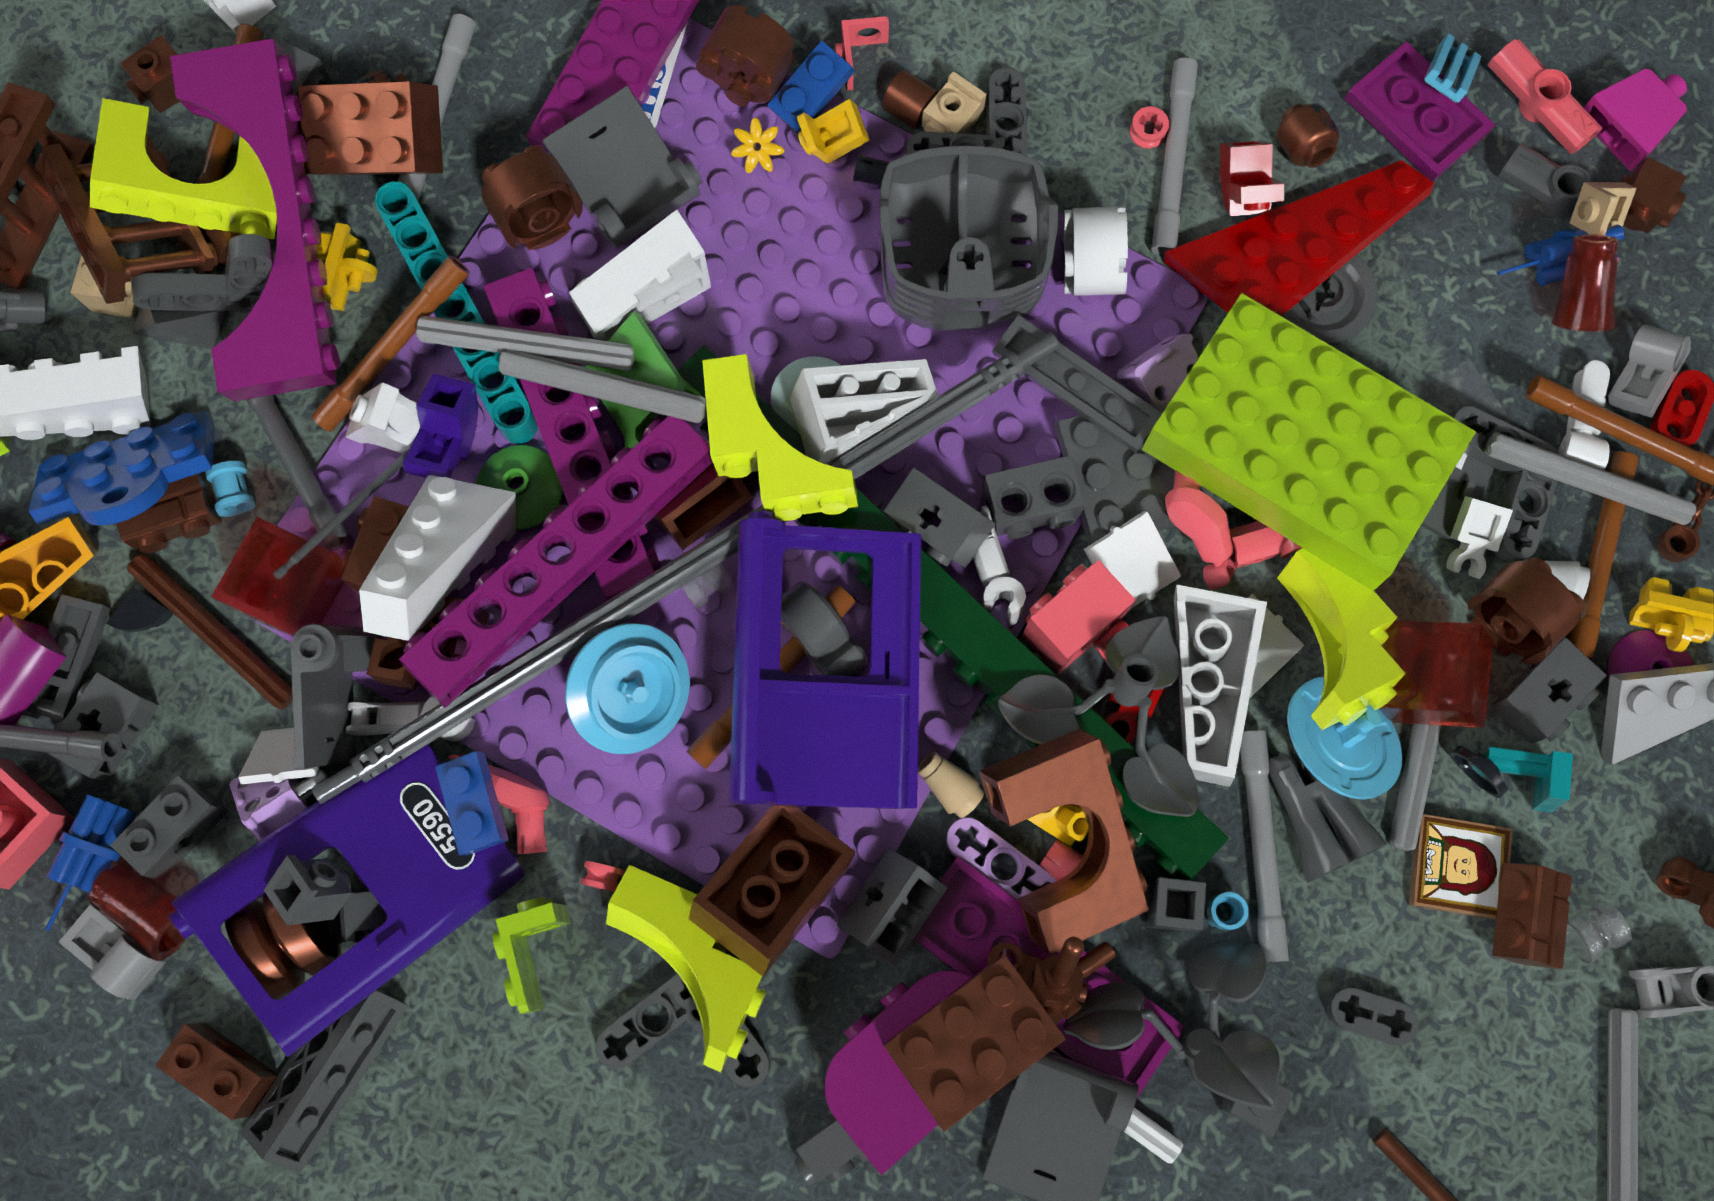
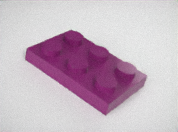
M1406 41L1349 89L1344 99L1417 169L1434 182L1487 136L1495 124L1467 97L1464 96L1459 103L1454 102L1426 83L1424 78L1430 63ZM1440 73L1437 77L1444 80V76Z

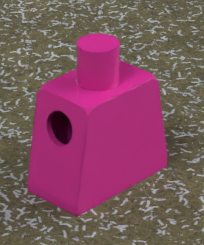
M1643 69L1595 94L1585 105L1584 109L1602 127V130L1596 137L1631 172L1648 156L1686 113L1687 107L1679 98L1687 92V85L1684 79L1677 74H1670L1661 80L1652 70Z

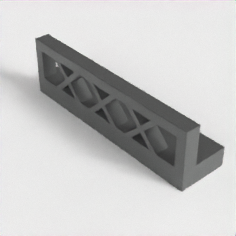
M1018 315L993 348V355L1001 358L1011 351L1016 354L1047 334ZM1059 343L1060 347L1025 368V377L1135 453L1147 439L1152 428L1162 415L1153 406L1061 343Z
M378 988L291 1055L241 1131L242 1136L262 1160L301 1173L408 1007L402 999ZM329 1031L328 1040L322 1049L319 1050L321 1040ZM301 1073V1080L294 1092H292L293 1083ZM272 1115H274L273 1124L269 1128L266 1135L263 1136L261 1132L267 1125Z

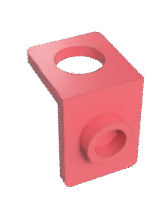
M888 17L841 20L842 43L835 44V52L853 67L851 46L888 43ZM866 28L879 30L878 33L872 36H860L857 34ZM853 75L846 82L847 90H853Z

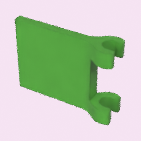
M632 312L608 340L609 342L633 346L635 359L632 369L626 371L591 365L585 366V368L701 396L696 389L682 378L638 312ZM601 399L623 433L625 448L629 447L632 449L644 439L642 437L644 431L659 415L658 413Z

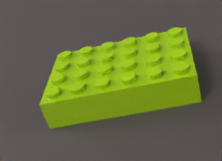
M1241 293L1152 428L1141 450L1182 475L1191 478L1200 486L1374 591L1392 575L1476 431Z

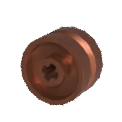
M266 893L263 894V903L254 900L225 921V928L233 949L267 994L275 1000L284 998L305 982V972L314 976L342 955L340 946L327 948L325 921L287 926ZM293 894V896H294L295 898H297L298 895H299V894Z

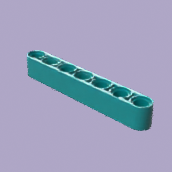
M389 182L377 191L375 204L418 285L423 290L426 281L445 261L448 255L412 190L402 182ZM407 205L402 211L393 212L398 206ZM426 239L420 246L411 247L415 241ZM463 283L460 284L447 301L441 303L434 311L437 318L485 324ZM465 307L459 316L448 317L453 309ZM452 346L472 384H475L480 399L501 435L513 444H523L530 441L537 433L538 425L530 404L515 377L503 375L499 371V357L501 353L483 350L467 353L468 348ZM504 377V381L497 388H486L491 379ZM516 412L524 413V417L519 423L506 425V420L511 414Z

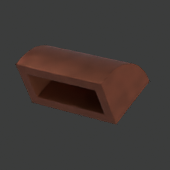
M712 462L654 517L682 550H685L753 497L741 478L719 477Z

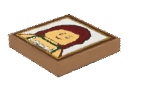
M1423 814L1417 847L1413 853L1409 906L1496 920L1502 864L1510 863L1513 829Z

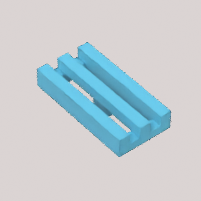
M1448 33L1440 42L1424 80L1452 101L1459 103L1470 88L1482 56L1474 52L1469 58L1465 55L1468 46L1461 42L1455 48L1452 46L1455 37ZM1449 57L1452 60L1444 80L1437 76L1440 74L1446 58ZM1460 66H1462L1463 69L1461 71L1455 88H1453L1451 85L1454 83Z

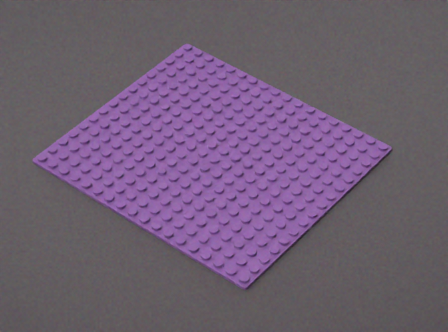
M689 18L655 130L674 160L678 158L684 164L688 161L691 162L702 179V184L698 186L700 195L679 208L678 211L704 250L711 288L647 324L675 368L678 370L703 345L718 358L747 354L754 374L755 392L772 408L771 390L776 377L788 364L805 357H824L837 362L841 366L927 359L938 396L998 360L999 358L993 355V348L1011 324L988 330H937L922 328L899 317L892 311L886 301L882 283L881 233L878 220L882 186L859 181L854 182L853 176L858 154L888 162L894 161L906 155L908 140L913 135L858 107L870 141L829 164H826L813 154L808 155L799 141L798 133L767 106L770 101L765 103L749 102L746 107L738 106L726 97L724 89L697 71L696 63L699 60L700 51L712 30ZM788 70L775 95L794 74L793 72ZM650 92L648 93L643 104L649 99ZM835 95L817 117L846 100ZM754 117L759 119L762 133L772 126H777L779 129L776 137L770 143L782 146L785 152L782 155H769L773 164L771 172L766 171L758 161L755 169L750 173H746L745 162L747 156L733 157L731 155L734 148L743 144L735 136L734 129L740 128L750 133V125ZM757 142L756 148L759 150L761 149V145ZM583 205L579 219L576 214L568 223L571 230L563 238L544 248L528 250L525 244H516L517 248L511 247L489 213L458 259L470 271V274L462 283L484 323L499 326L483 285L532 267L538 282L547 279L556 301L555 305L549 306L553 319L562 317L569 336L594 339L578 314L569 292L579 282L594 274L658 223L615 250L603 236ZM1058 211V229L1053 261L1046 286L1039 304L1024 319L1046 334L1053 333L1059 343L1127 389L1123 379L1117 378L1118 370L1168 336L1189 334L1209 298L1178 273L1128 248V258L1126 259V268H1124V272H1127L1126 294L1087 296L1064 294V214ZM1021 217L1011 218L1012 222L1026 221L1025 218ZM908 218L896 220L899 224L911 222ZM1013 240L1011 242L1015 245L1031 244L1028 240ZM908 241L894 242L893 245L896 247L910 246L911 243ZM1013 263L1012 266L1029 268L1031 264ZM909 264L896 265L897 269H908L912 267ZM465 307L453 309L448 317L459 316ZM434 312L430 315V317H436ZM529 316L521 325H534L540 317ZM415 333L380 373L370 390L383 382L400 389L399 393L402 396L418 403L433 373L468 383L472 382L452 346L421 342ZM468 348L467 353H474L479 350ZM1022 375L854 479L855 486L883 512L914 467L980 512L981 507L986 505L982 490L985 475L1062 458L1063 455L1054 424L1059 420L1080 416V414ZM504 377L491 379L486 388H497L504 381ZM515 378L516 381H517V383L519 384V386H520L522 392L524 393V395H525V397H526V394H525V392H524V389H523V386H522V384H521L520 379H519V378ZM557 391L553 394L550 401L562 402L568 398L570 391ZM477 393L478 420L473 444L466 461L459 459L451 479L476 484L478 474L484 463L496 452L510 446H532L549 455L539 427L535 436L526 443L513 444L507 441L492 421ZM594 397L601 417L594 419L598 432L608 431L616 454H618L625 448L623 433L602 400ZM516 412L511 414L506 420V425L519 423L524 417V413ZM659 414L654 420L660 417L665 420L668 416ZM350 419L313 472L328 501L335 507L337 513L346 507L403 454L375 444H361L346 438L345 436L351 422ZM686 421L703 439H705L709 443V440L701 433L699 427L702 425L701 423ZM574 428L567 433L565 439L568 441L579 440L583 437L586 430ZM655 457L649 460L646 465L654 470H662L670 463L665 458ZM403 465L343 521L351 537L346 545L335 550H327L321 541L301 561L288 569V572L281 579H277L273 573L280 566L285 565L290 557L317 533L309 518V512L298 494L229 595V605L291 643L297 631L306 625L363 627L360 593L341 580L343 576L341 572L343 558L349 549H353L359 534L357 525L360 514L364 508H369L373 496L410 507L427 478L405 473ZM598 466L587 467L583 470L580 478L589 480L592 477H597L601 472V468ZM753 473L742 477V481L753 498L685 550H682L673 541L656 518L653 517L645 524L648 533L640 536L645 550L654 548L663 567L763 505L761 502L759 478ZM514 477L510 481L509 487L511 489L520 488L524 483V478ZM630 487L632 494L625 496L626 500L632 499L637 494L634 488ZM1050 488L1044 491L1046 498L1053 503H1063L1066 501L1064 493L1059 489ZM563 492L559 507L566 509L569 504ZM1007 498L1001 502L1003 508L1010 513H1019L1024 510L1022 503L1015 498ZM884 513L893 523L896 522V520ZM936 516L932 523L938 527L942 520ZM1081 517L1076 518V523L1060 529H1051L1050 525L1033 528V533L1017 539H1008L1007 534L997 536L1010 572V578H1014L1022 584L1025 589L1026 599L1021 618L1010 627L1006 620L1010 605L1008 600H996L993 609L988 612L1016 638L1026 623L1024 619L1030 614L1029 609L1039 600L1082 524ZM794 520L785 522V525L798 526ZM543 523L531 529L516 530V534L508 542L502 540L495 547V555L486 564L479 563L469 573L470 581L461 590L455 589L448 596L465 600L476 590L474 585L485 572L492 568L498 570L510 559L509 553L514 546L526 537L533 539L544 529ZM921 539V549L925 552L929 544ZM625 543L611 558L615 560L626 559L632 553L633 546ZM557 546L552 548L546 557L551 561L560 562L565 560L571 551L566 547ZM788 549L784 551L782 595L795 584L803 581L811 584L823 597L835 585H839L856 601L841 620L852 639L861 646L869 659L868 667L856 676L866 677L870 670L871 594L856 580L855 576L858 573L847 562L843 565L838 564L826 551ZM738 552L622 623L646 624L663 631L679 646L688 665L690 688L685 709L675 727L661 741L650 748L636 753L614 754L597 749L577 733L566 710L565 685L570 667L579 651L472 716L471 718L475 720L473 730L467 737L458 741L474 751L484 752L486 758L508 771L533 782L546 791L547 794L705 886L772 806L729 802L731 743L707 770L686 753L708 726L718 720L733 703ZM931 557L982 605L986 586L981 584L973 558L965 568L954 561H951L947 567ZM595 571L476 681L606 602L607 600ZM522 577L514 583L512 590L517 593L530 592L535 587L537 581L531 577ZM497 608L486 609L490 613L488 625L495 624L502 615L501 610ZM782 625L780 650L793 636ZM382 636L383 640H387V636ZM921 641L919 650L918 766L932 752H936L946 760L949 759L985 695L976 685L972 688L966 686L952 671L955 665L943 653L939 657L932 654ZM807 655L789 673L820 675ZM367 671L352 672L354 680L393 703H426L432 697L419 682L417 690L381 684L367 675ZM918 774L917 808L796 806L855 850L856 853L847 872L796 935L795 940L828 959L838 955L849 934L839 928L837 923L888 848L895 852L897 851L931 791L920 774Z

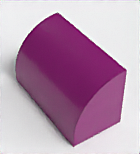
M6 614L0 622V724L15 725L66 659V655L46 627Z

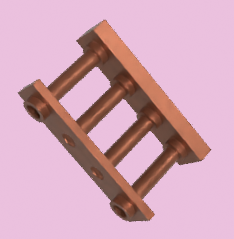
M8 82L0 96V214L7 220L0 233V284L13 289H23L60 216V212L42 178V152L34 167L27 160L37 140L43 146L61 144L69 161H75L77 165L86 164L94 146L90 142L54 130L52 131L47 126L46 122L56 105L48 95ZM18 177H20L26 184L14 204L8 197Z
M148 135L146 153L149 159L161 172L171 177L164 153L156 150ZM61 144L42 146V178L106 304L124 301L125 283L130 282L131 277L190 267L195 274H212L213 268H217L218 258L216 250L211 242L206 243L198 226L170 221H151L109 227L107 223L102 224L98 213L107 211L91 208L90 192H85L82 186V182L90 181L93 163L77 165L75 161H69ZM175 236L182 251L126 259L123 255L118 256L114 245Z

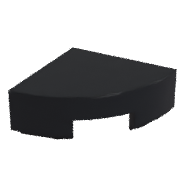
M133 587L106 624L124 632H138L163 625L173 616V613Z

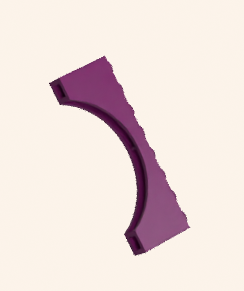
M273 38L170 56L176 98L193 115L221 124L249 143L268 176L277 212V245L274 262L262 294L243 322L226 339L211 349L217 392L236 402L337 384L335 370L339 369L340 360L336 346L330 343L328 328L333 327L334 321L331 307L327 301H324L322 286L327 285V274L322 260L318 259L316 244L321 243V233L316 219L312 218L310 203L315 202V193L310 178L305 174L304 162L309 161V152L304 137L299 134L298 121L303 120V112L297 95L293 94L292 80L297 79V72L292 56L289 53L285 54Z

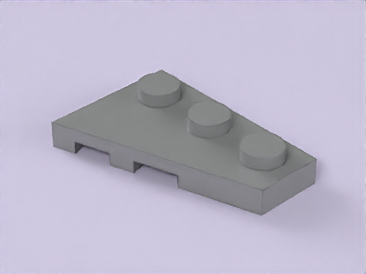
M1714 663L1611 674L1601 748L1602 759L1613 765L1714 719Z

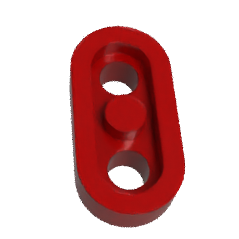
M1686 370L1678 374L1659 404L1650 429L1687 447L1693 445L1701 435L1714 402V383L1711 378L1698 370ZM1681 391H1688L1692 401L1686 400L1682 396ZM1667 426H1671L1677 431V438L1668 432Z

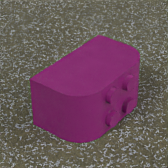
M955 971L931 973L921 977L908 988L903 982H900L880 1000L885 1008L871 1020L865 1013L844 1031L849 1040L838 1049L829 1064L825 1079V1095L829 1109L881 1176L938 1126L936 1120L882 1044L972 978L964 973Z

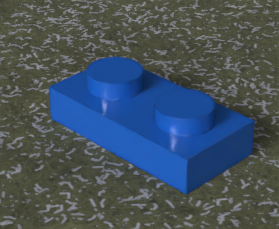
M821 40L767 106L795 132L799 133L801 128L797 116L805 112L815 119L855 73V70Z
M475 751L436 766V772L459 855H470L508 841L485 753Z

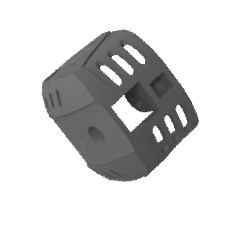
M949 146L925 149L907 154L891 161L887 165L882 180L878 220L881 233L883 292L888 305L895 314L922 328L937 330H988L1007 326L1018 315L1024 318L1035 310L1042 298L1048 279L1058 229V204L1049 198L1046 178L1037 160L1021 153L1001 148ZM1021 217L1025 218L1026 221L1012 222L1011 218ZM908 218L911 222L899 224L896 220ZM1013 240H1028L1031 244L1015 245L1011 242ZM908 241L911 243L910 246L896 247L893 245L894 242ZM1029 263L1031 267H1013L1012 264ZM909 264L912 267L908 269H897L896 265Z

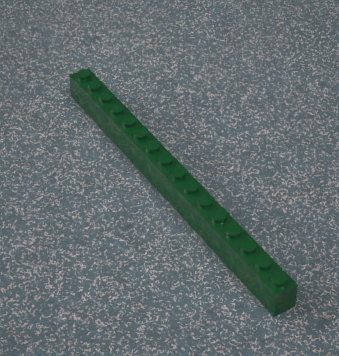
M703 345L677 371L688 384L706 399L702 360L718 357ZM756 394L761 412L771 427L789 445L806 456L800 434ZM706 414L705 419L700 422L702 425L699 427L701 433L709 440L708 420ZM758 471L751 472L759 478ZM857 488L858 507L848 508L845 512L834 515L822 512L803 514L800 518L794 520L798 526L903 532ZM921 549L920 632L923 635L920 637V641L935 656L939 657L943 653L955 665L952 669L954 674L969 688L976 685L988 696L985 700L988 707L1000 718L1005 719L999 709L998 699L1016 683L1033 675H1049L1057 679L1059 678ZM826 551L838 564L843 565L847 562L858 573L855 576L858 583L871 594L872 561L867 554ZM1072 691L1074 696L1073 706L1083 703L1084 701ZM1091 708L1081 715H1074L1079 729L1101 739L1110 753L1111 764L1108 765L1112 782L1121 793L1123 799V807L1120 808L1124 825L1128 827L1134 838L1135 846L1140 848L1144 844L1156 856L1153 861L1156 867L1168 878L1176 879L1178 877L1180 880L1186 881L1192 879L1224 845L1229 837L1198 808L1194 815L1182 817L1149 812L1136 805L1125 792L1121 775L1126 762L1131 758L1139 757L1136 750ZM1020 735V737H1021L1031 748H1034V747H1037V746L1041 745V744L1034 743V742H1032V741H1030V740L1024 738L1022 735Z

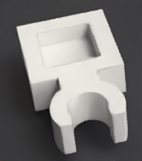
M1465 496L1450 538L1461 541L1458 549L1449 555L1446 564L1447 569L1459 573L1462 563L1470 559L1471 566L1468 575L1480 579L1486 570V560L1483 556L1485 550L1498 552L1513 510Z

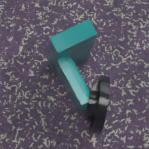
M1457 746L1450 753L1455 764L1477 786L1496 798H1501L1508 791L1500 773L1536 777L1533 810L1552 813L1570 800L1573 753L1552 751L1547 755L1489 747L1484 754L1479 752L1476 754L1463 746Z

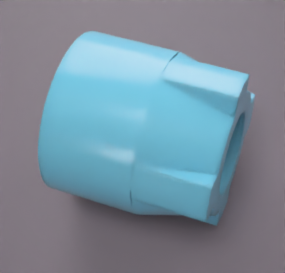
M1224 892L1208 900V918L1206 920L1212 927L1215 926L1220 930H1233L1241 927L1246 922L1248 906L1246 901L1237 893ZM1221 903H1225L1231 908L1232 914L1227 921L1219 919L1216 914L1217 906Z

